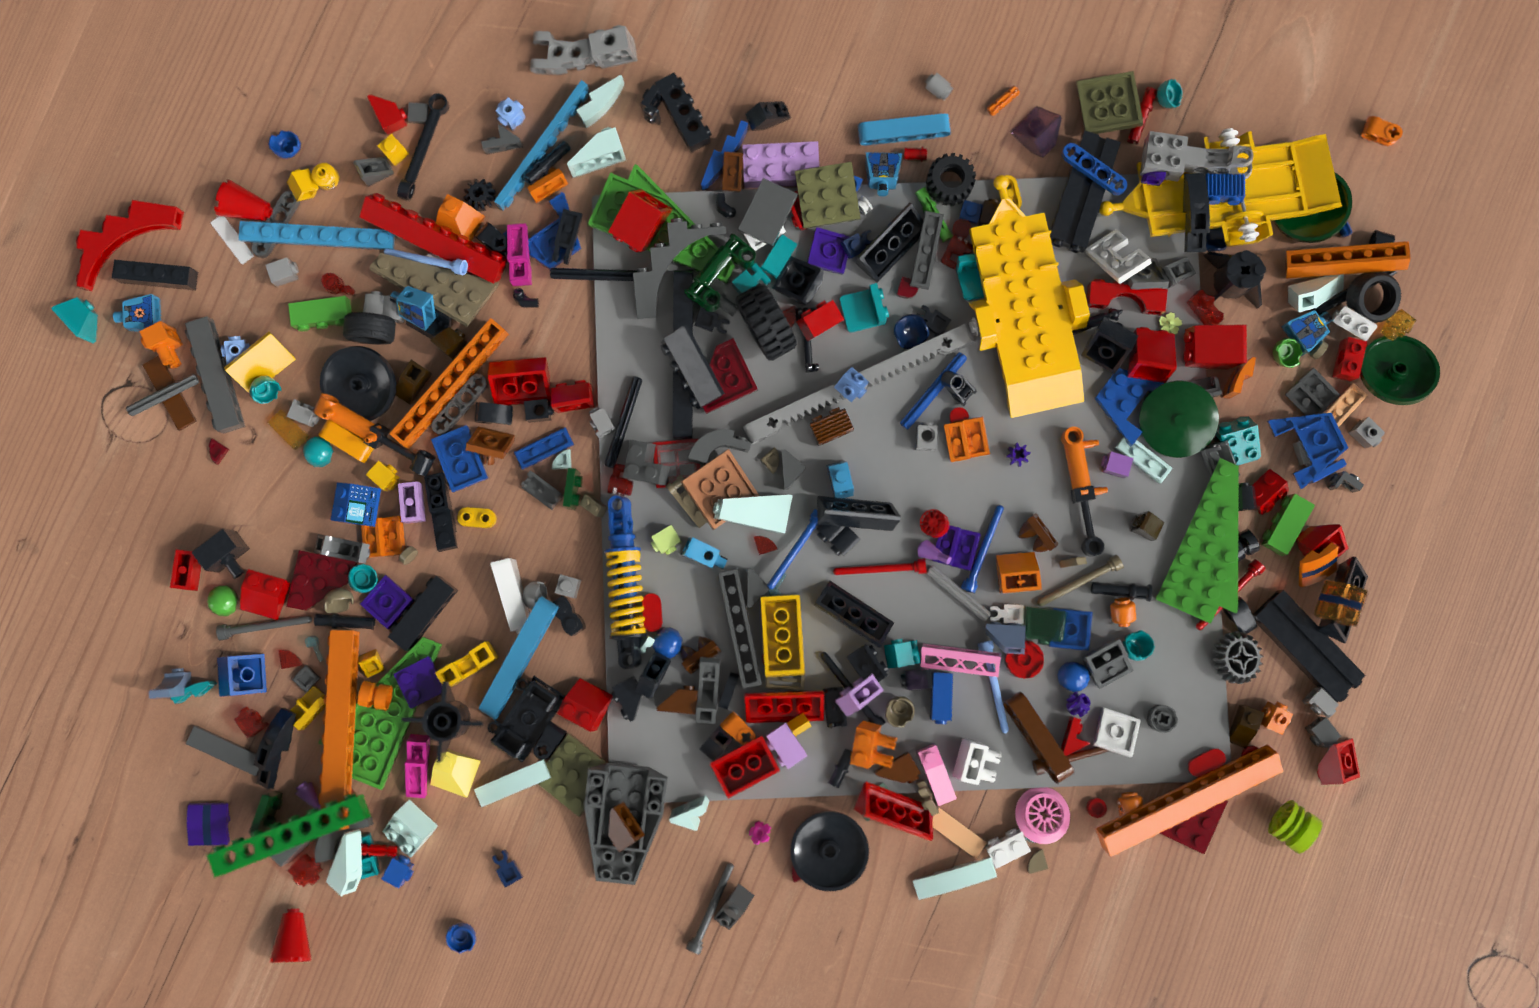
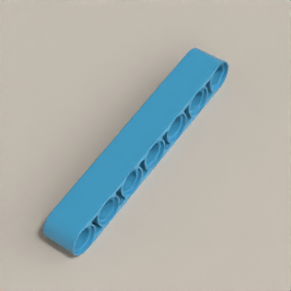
M542 596L538 599L480 704L479 711L494 720L500 716L516 687V682L524 673L556 615L559 606Z

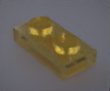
M280 409L267 423L294 450H297L309 436L292 419L286 417L287 414Z

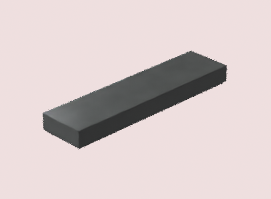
M929 211L924 213L910 287L929 290L944 214Z
M199 726L193 727L186 742L187 745L254 776H258L259 768L253 765L256 756L255 752Z

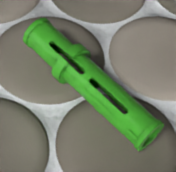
M925 187L915 192L923 206V212L939 213L936 208V202L932 201ZM943 219L940 238L944 243L950 240L953 235Z

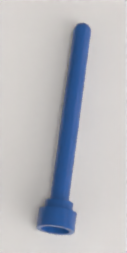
M1002 505L996 507L970 576L966 578V581L963 580L961 589L976 593L978 587L976 579L1004 510Z
M816 509L810 515V523L768 582L767 587L769 589H774L816 526H819Z

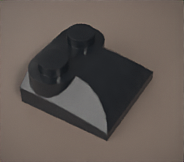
M790 256L772 289L796 300L800 305H806L812 301L822 284L824 271L821 268Z

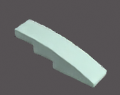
M543 759L474 789L481 807L545 781L551 778V775Z
M989 857L935 872L933 875L914 879L913 883L918 899L921 900L995 878L997 874L992 859Z

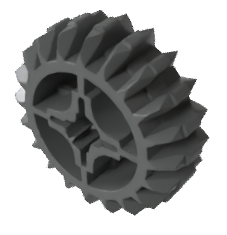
M1238 631L1226 633L1224 637H1220V643L1214 644L1217 649L1211 651L1215 654V657L1211 660L1216 661L1213 668L1218 669L1217 674L1222 676L1223 680L1232 684L1251 682V679L1257 678L1256 673L1261 672L1259 666L1263 665L1260 662V658L1264 657L1259 653L1262 648L1257 647L1258 641L1253 640V636Z

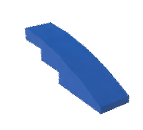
M741 120L735 137L727 135L722 151H713L701 182V189L703 191H706L723 173L724 152H738L748 131V122Z

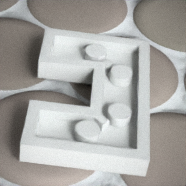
M1117 229L1085 250L1086 255L1119 284L1151 264V258L1139 248L1124 258L1116 253L1129 244L1128 238Z

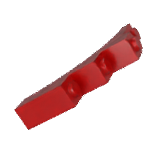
M132 200L128 208L129 218L106 215L102 223V233L80 230L76 238V248L83 251V254L80 257V270L76 276V286L86 291H93L96 278L103 264L113 252L136 236L151 231L165 229L181 230L184 212L175 206Z

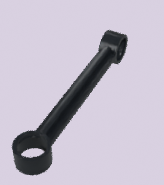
M440 93L433 94L429 98L428 104L431 110L405 178L399 183L397 189V197L408 201L412 199L415 192L416 179L440 116L446 114L449 110V103L446 97ZM441 99L445 101L443 108H433V103L436 100Z

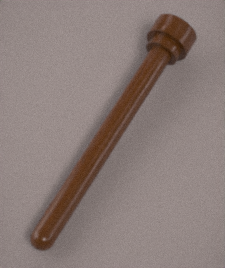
M1094 747L1069 754L1066 757L1069 762L1109 751ZM1038 759L1032 760L1035 774L1037 776L1045 774L1046 770Z

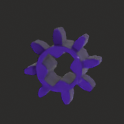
M1015 443V449L1012 447L1008 448L1010 454L1006 458H1010V465L1017 463V466L1021 467V461L1024 463L1029 462L1026 456L1031 454V452L1025 450L1027 445L1019 447V444ZM1020 451L1021 457L1018 459L1015 458L1016 452Z
M1076 691L1066 699V708L1072 715L1078 714L1079 717H1082L1090 710V699L1083 693L1079 695Z

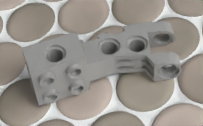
M621 25L614 26L609 30H596L594 33L588 34V39L575 42L555 40L549 31H536L533 35V43L535 45H549L547 59H532L530 71L537 74L563 75L567 74L568 69L577 68L580 71L585 69V65L594 63L596 67L600 66L602 69L635 62L638 61L635 41L626 26ZM559 51H562L561 55L556 56ZM576 52H580L579 56L574 57Z
M1150 131L1144 140L1140 176L1149 172H1166L1164 180L1178 182L1184 172L1204 173L1205 175L1207 173L1245 174V179L1249 178L1252 173L1253 151L1247 146H1232L1229 149L1187 146V136ZM1240 153H1246L1249 158H1237ZM1247 166L1248 168L1245 173H1239L1236 170L1237 167Z

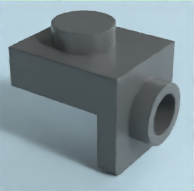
M1343 471L1335 473L1329 481L1331 484L1328 488L1334 490L1343 485L1353 493L1360 491L1364 484L1360 482V478L1356 475Z

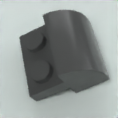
M1115 638L1082 657L1086 669L1089 670L1099 689L1134 671L1127 658L1128 654L1119 638Z

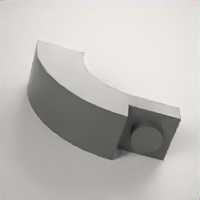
M715 430L705 434L694 444L686 461L705 465L713 450L727 447L748 452L751 442H747V438L740 436L733 438L735 430Z
M318 534L314 553L365 564L370 555V545Z
M700 657L696 723L715 724L720 676L719 658Z
M369 817L349 825V829H339L319 837L315 848V863L335 859L344 834L348 831L373 825V818Z

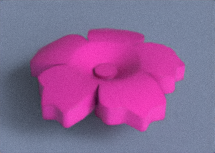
M761 821L755 822V827H751L749 830V836H752L753 844L759 845L760 842H768L770 837L767 834L770 833L771 827L769 824H764Z

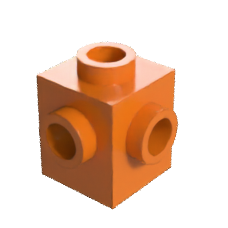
M1267 701L1261 711L1265 713L1261 724L1283 735L1286 727L1290 724L1293 714L1286 710V705L1278 701L1276 704Z

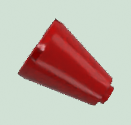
M227 179V182L223 181L218 189L215 200L219 201L218 207L214 206L217 216L265 221L271 217L273 208L269 202L234 181Z
M287 909V913H283L270 963L311 961V952L304 913L299 912V909Z

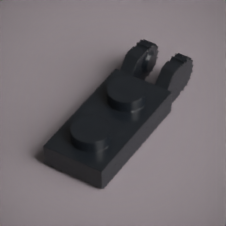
M563 209L554 242L555 248L552 261H558L560 248L566 249L563 259L564 264H569L583 217L582 213Z

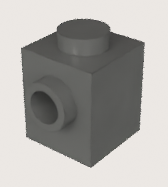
M1319 716L1305 727L1310 734L1311 742L1317 747L1331 748L1332 745L1338 742L1337 739L1341 737L1327 717Z

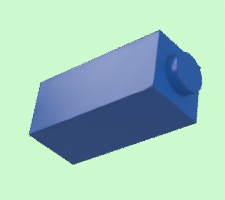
M931 672L933 689H931L930 719L935 720V724H947V721H952L953 673Z

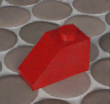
M371 94L367 96L387 135L408 126L405 121L408 117L403 107L399 109L395 102Z

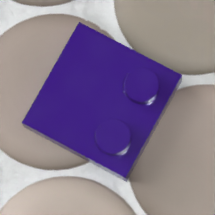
M816 227L807 263L823 270L843 275L848 257L840 242L850 236Z
M385 575L360 605L386 629L390 630L402 613L414 602V599L389 576Z
M430 656L394 673L410 709L442 694V684L435 674L437 669Z

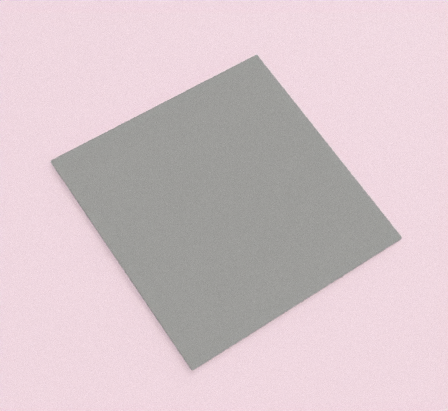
M1138 174L1121 175L1127 181L1126 190L1121 195H1113L1105 190L1102 202L1122 203L1140 183ZM1111 176V178L1109 179L1108 184H1109V183L1111 182V180L1113 179L1112 176ZM1068 177L1016 179L1022 200L1020 210L1025 216L1045 213L1048 230L1050 231ZM976 180L971 194L966 199L967 201L983 204L984 200L996 199L999 203L1001 201L999 192L993 185L994 180ZM961 181L942 182L945 186L951 188L961 185ZM926 182L897 183L896 189H888V195L883 197L877 195V189H871L869 185H861L857 192V199L859 201L860 197L864 196L870 202L873 209L871 211L868 210L866 215L860 212V220L819 226L818 228L850 237L856 233H859L861 236L864 231L871 230L867 234V239L869 241L873 240L909 202L913 204L921 218H924L923 206L915 192L924 187L927 190L928 184ZM1118 182L1117 184H1115L1114 188L1117 190L1118 188H1121V183ZM795 187V188H786V189H788V190H790V191H792V192H795V191L798 190L797 187ZM743 189L741 192L718 190L665 193L696 225L702 224V228H708L712 223H721V226H726V235L707 236L718 248L721 245H725L730 239L731 233L737 235L743 242L749 245L744 235L738 231V228L757 189ZM717 193H725L726 204L736 209L735 217L726 218L718 213L716 207ZM600 195L592 197V213ZM942 201L936 202V208L940 214H944V222L953 237L943 243L939 236L929 290L918 288L917 294L911 299L896 295L902 276L909 279L912 277L919 240L878 283L856 264L857 257L860 254L847 259L843 275L823 270L822 284L812 301L806 305H800L796 300L773 290L772 287L777 278L764 271L771 279V282L766 286L776 299L797 341L795 349L773 361L767 360L739 309L732 317L719 307L714 312L719 314L718 320L727 319L730 321V324H721V328L727 332L721 334L716 328L713 329V332H709L694 326L699 309L702 306L693 301V336L707 362L710 364L717 345L734 338L758 391L708 414L705 413L703 407L698 410L696 406L693 407L692 438H673V370L670 366L671 360L669 356H665L662 352L661 341L673 333L674 270H693V282L699 272L672 261L659 284L656 299L657 318L637 319L634 281L594 280L598 407L606 410L615 428L632 377L636 376L642 379L638 397L614 468L607 467L604 463L615 431L599 439L601 502L608 507V500L612 496H620L622 494L623 497H627L631 501L633 534H635L634 546L641 548L640 561L635 562V564L641 565V569L637 570L636 574H640L642 579L636 581V583L642 585L643 589L637 591V595L644 597L649 593H654L660 597L663 617L661 629L672 627L678 630L682 636V645L691 647L696 652L698 651L699 637H707L713 640L722 651L714 657L720 659L715 724L696 723L695 714L657 711V707L678 689H683V685L695 686V690L699 688L700 668L690 674L682 665L681 651L675 657L669 658L671 660L670 665L652 699L642 696L635 720L630 722L629 719H624L620 711L623 708L620 702H615L614 698L607 709L609 763L650 767L667 776L665 803L690 802L706 795L709 801L859 795L865 782L877 786L883 782L890 791L895 793H919L917 782L925 780L927 786L930 789L931 787L916 751L935 744L938 748L954 791L1191 782L1198 777H1194L1188 772V762L1212 748L1224 752L1226 756L1224 765L1231 762L1226 681L1217 674L1218 669L1213 668L1216 661L1211 660L1215 657V654L1211 651L1217 649L1214 644L1220 643L1219 638L1223 637L1221 611L1213 618L1211 624L1208 623L1203 630H1197L1196 624L1201 619L1156 600L1211 478L1201 451L1192 456L1182 458L1165 456L1155 451L1145 441L1142 433L1137 441L1173 468L1162 483L1156 482L1133 463L1129 476L1126 478L1102 472L1101 462L1104 455L1107 456L1109 452L1121 454L1114 448L1123 435L1119 433L1116 429L1117 426L1111 418H1108L1095 400V397L1113 373L1081 356L1087 341L1097 327L1073 335L1082 374L1084 402L1011 418L997 348L980 351L979 343L981 336L979 332L978 336L972 333L976 340L974 343L949 355H941L937 352L935 359L930 357L928 362L923 360L921 365L916 363L913 369L909 366L906 372L902 369L900 375L895 372L893 378L888 375L887 381L881 378L880 384L874 381L872 388L867 385V392L861 399L856 398L851 403L848 399L843 400L839 397V403L832 400V406L826 403L824 410L818 407L817 413L811 410V416H808L806 413H804V419L797 416L796 423L792 419L789 426L785 422L782 423L780 432L752 444L748 452L727 447L713 450L708 457L707 463L729 449L760 497L793 495L785 533H775L727 521L715 530H712L708 522L698 528L667 488H656L655 483L623 478L630 440L647 443L696 438L699 440L705 434L720 429L735 430L733 438H736V436L747 438L742 428L744 425L837 383L851 367L859 373L909 350L899 345L894 335V326L903 316L916 315L917 313L922 316L925 315V311L921 309L922 305H926L932 314L937 310L951 319L943 334L963 324H968L969 326V322H972V317L976 319V314L968 302L985 298L965 300L956 273L958 256L974 254L969 229L978 227V223L973 224L959 220L963 202L960 204L956 202L955 206H950V203H947V206H945ZM791 210L783 225L786 231L783 235L798 244L791 256L807 262L816 227L808 228L804 231L799 227H795L791 219L794 216ZM1122 210L1113 211L1109 216H1103L1098 212L1087 247L1117 229L1128 238L1129 243L1116 252L1122 258L1139 248L1151 259L1156 258L1162 269L1186 257L1190 261L1196 272L1195 275L1180 281L1171 288H1162L1168 289L1166 312L1161 316L1165 317L1166 314L1172 312L1175 313V318L1178 317L1182 320V325L1178 327V334H1175L1177 367L1167 382L1175 380L1193 381L1206 378V368L1185 367V342L1183 339L1185 329L1195 325H1203L1198 252H1184L1185 232L1172 234L1170 237L1168 235L1150 237L1148 222L1145 218ZM593 228L594 269L637 270L639 268H648V271H652L651 252L648 250L635 252L624 241L619 242L612 235ZM780 236L777 237V239H776V241H775L773 247L775 246V244H776V242L778 241V239L780 238ZM768 244L755 251V263L760 268L773 249ZM1052 245L1055 260L1059 262L1057 268L1061 282L1075 279L1083 284L1085 295H1087V285L1094 279H1103L1106 283L1116 281L1086 255V251L1083 253H1073L1069 248ZM749 255L742 256L747 261L752 259ZM731 260L735 264V268L728 284L715 279L710 287L719 294L726 295L725 298L736 304L735 299L739 293L733 288L732 281L745 270L751 276L755 273L751 268L744 269ZM877 283L878 288L883 290V307L887 306L889 313L885 325L849 333L845 320L811 339L813 364L818 363L819 370L816 372H806L804 338L801 329L796 323V308L801 307L803 310L804 307H807L808 309L815 308L817 310L815 307L817 304L824 300L826 303L833 300L844 318L840 297L867 290L869 285ZM1128 297L1112 299L1105 309L1089 308L1090 317L1101 313H1108L1109 308L1123 310V313L1118 317V321H1111L1121 323L1125 329L1134 332L1139 327H1147L1155 331L1163 327L1159 326L1158 321L1161 316L1142 314L1139 305ZM706 300L708 303L714 304L710 300ZM929 330V336L926 341L938 335ZM944 341L942 343V346H947V348L950 345L949 342L945 343ZM961 352L964 354L967 360L956 373L964 376L977 390V393L972 394L966 401L967 404L962 406L944 387L908 430L902 427L900 424L901 420L957 353ZM1130 354L1119 368L1128 370ZM1148 391L1127 418V421L1140 429V409L1143 401L1149 394ZM840 407V410L845 408L854 431L818 446L809 426L812 423L811 419L819 415L826 417L830 415L829 411ZM957 407L966 409L969 419L983 416L990 455L956 462L950 461L944 424L950 423L949 415L953 409ZM770 420L768 427L772 426L775 428L777 421L773 422ZM922 422L933 423V426H938L937 447L935 451L915 450L916 428ZM1070 427H1078L1082 430L1084 434L1083 441H1099L1098 446L1084 449L1091 486L1094 488H1108L1107 493L1096 495V499L1088 501L1094 534L1101 538L1105 545L1104 551L1094 557H1088L1082 552L1081 545L1085 538H1087L1081 502L1074 504L1072 502L1071 480L1065 448L1061 442L1062 433ZM929 432L922 433L921 436L923 440H931V434ZM1069 433V440L1075 442L1076 435L1074 433ZM1015 443H1018L1019 447L1027 445L1025 450L1031 452V454L1026 456L1029 462L1024 463L1021 461V467H1018L1017 463L1010 465V458H1006L1010 454L1008 448L1012 447L1015 449ZM775 447L779 454V466L776 472L772 474L760 459ZM783 449L787 450L806 467L804 472L788 490H784L781 450ZM690 450L678 451L679 461H686ZM674 451L660 453L661 463L675 462ZM1020 451L1016 452L1015 458L1018 459L1021 457ZM841 461L848 463L854 487V496L847 497V499L892 503L900 514L901 521L893 531L849 527L860 538V541L845 556L841 554L839 556L831 550L832 545L828 541L824 543L817 536L819 532L815 528L774 589H770L763 596L800 595L805 669L804 691L823 690V688L842 686L821 659L822 652H826L852 684L860 676L847 659V656L864 644H867L868 647L872 645L878 653L875 657L879 662L883 661L886 666L884 645H889L891 640L902 639L903 642L917 640L920 661L923 643L979 650L977 643L991 640L986 635V624L991 623L990 617L998 615L995 611L991 612L990 607L996 606L1000 610H1004V604L1024 605L1023 626H1025V640L1039 645L1044 654V666L1040 673L1032 678H1018L1011 674L1006 667V653L993 642V652L1001 653L999 676L997 679L1003 702L1016 693L1022 692L1060 748L1070 716L1081 719V724H1083L1082 730L1076 738L1090 744L1073 753L1096 747L1093 746L1102 708L1141 719L1133 757L1130 758L1109 751L1070 762L1074 769V774L1056 784L1046 771L1045 774L1038 776L1035 774L1032 760L1038 758L1005 708L1009 731L1008 733L1001 731L989 676L929 668L931 672L953 673L952 721H947V724H935V720L930 719L931 689L906 690L905 686L902 687L901 675H904L903 670L924 668L920 667L921 663L889 668V671L886 672L889 676L879 682L884 691L867 704L875 715L881 716L886 722L881 726V734L897 737L894 750L878 745L877 752L894 756L893 759L905 752H909L921 772L918 775L919 778L913 783H900L876 776L874 771L882 767V765L878 764L872 765L869 769L850 764L848 768L849 773L845 774L840 788L828 783L836 768L835 764H838L844 750H853L857 726L863 720L869 721L861 709L846 717V727L827 728L824 705V721H809L812 727L796 736L807 753V757L788 769L786 765L784 767L780 765L776 759L779 756L775 749L771 752L780 767V772L729 799L726 797L710 766V763L713 761L699 748L732 711L739 715L746 723L745 693L794 691L765 688V666L762 663L764 648L761 599L752 608L747 607L748 568H752L768 584L810 523L811 513L814 509L817 510V497H834L826 465ZM694 464L679 465L681 475H691L694 473ZM670 466L668 477L677 476L676 466ZM681 486L676 491L680 494L685 488ZM617 488V492L615 494H612L614 491L613 489ZM621 500L617 503L618 509L622 506ZM1002 505L1004 508L976 579L978 586L976 593L965 591L990 612V616L986 621L981 620L927 573L918 574L914 570L834 575L833 573L834 568L901 564L917 561L920 558L917 548L921 542L929 540L936 547L938 538L928 536L920 527L921 516L930 509H937L948 517L949 525L981 534L975 556L976 560L996 507ZM607 509L601 520L607 692L611 694L613 692L612 687L632 676H635L638 682L641 673L655 651L653 644L651 647H647L646 653L641 654L642 662L637 668L623 669L618 664L617 640L610 639V624L618 620L611 619L609 615L611 612L618 610L609 608V603L614 601V599L608 597V593L613 591V589L609 588L607 583L613 579L607 577V572L612 570V568L606 566V562L610 559H607L604 550L609 549L611 546L610 541H608L610 530L608 526L609 512ZM1149 511L1164 522L1157 540L1150 541L1131 532L1133 527L1131 522L1135 515L1138 516L1140 513ZM1035 513L1038 514L1059 543L1051 551H1033V544L1038 535L1030 538L1018 537L1023 524ZM672 525L682 543L677 545V550L669 555L666 553L661 554L660 551L656 552L651 544L653 541L651 536ZM693 537L719 549V555L728 558L725 567L722 569L713 565L712 568H709L681 555L688 538ZM1090 542L1089 549L1095 552L1097 545L1094 542ZM705 552L704 558L708 559L710 557V553ZM1035 552L1040 569L1042 590L999 594L995 555ZM1116 554L1123 563L1124 568L1117 572L1110 570L1044 606L1037 604V601L1042 597L1107 564L1109 558ZM1086 557L1087 564L1065 568L1060 567L1061 560ZM925 558L926 572L933 565L960 588L963 580L966 581V578L970 576L971 571ZM738 569L762 685L743 689L739 676L728 710L718 706L730 672L739 674L718 573ZM829 581H832L894 622L880 648L813 606ZM1092 581L1120 585L1135 583V585L1147 586L1151 584L1152 598L1150 602H1147L1146 599L1134 598V600H1131L1135 603L1137 618L1134 622L1130 623V626L1119 627L1118 624L1113 623L1111 620L1110 604L1114 602V599L1124 596L1091 594ZM642 601L635 602V605H642ZM1053 608L1093 612L1089 651L1049 647ZM1000 619L998 622L1004 625V619ZM646 630L647 635L651 636L653 639L655 634L658 632H650ZM1139 630L1148 633L1154 640L1155 649L1153 654L1142 661L1128 658L1134 671L1101 689L1097 688L1090 674L1087 687L1077 692L1079 695L1083 693L1088 696L1091 702L1090 710L1082 717H1079L1078 714H1070L1066 708V699L1074 692L1068 691L1059 684L1057 676L1059 668L1064 663L1072 661L1080 663L1085 667L1082 659L1083 656L1115 638H1119L1123 642L1125 636ZM629 655L628 663L631 665L632 657ZM926 655L925 663L933 664L939 659L937 656ZM953 658L943 659L948 666H953L958 662ZM963 661V664L970 669L978 665L976 661ZM986 663L982 664L987 671ZM784 676L781 678L801 679V676ZM770 681L771 685L800 687L801 683ZM896 696L907 697L912 701L915 708L913 720L909 721L903 728L893 727L888 723L885 716L886 704ZM1165 705L1173 708L1178 717L1176 727L1167 733L1153 730L1147 722V714L1153 706ZM785 722L746 724L754 731L756 738L763 736L766 741L768 739L766 735ZM743 733V734H742L743 737H744V738L742 739L743 742H745V741L751 742V739H750L751 734H750V733H747V734ZM733 738L732 742L717 759L743 745ZM962 738L981 742L988 746V749L1001 752V758L996 757L1000 759L999 764L989 761L984 763L983 768L996 771V777L991 776L995 778L993 783L980 780L979 785L960 781L952 776Z

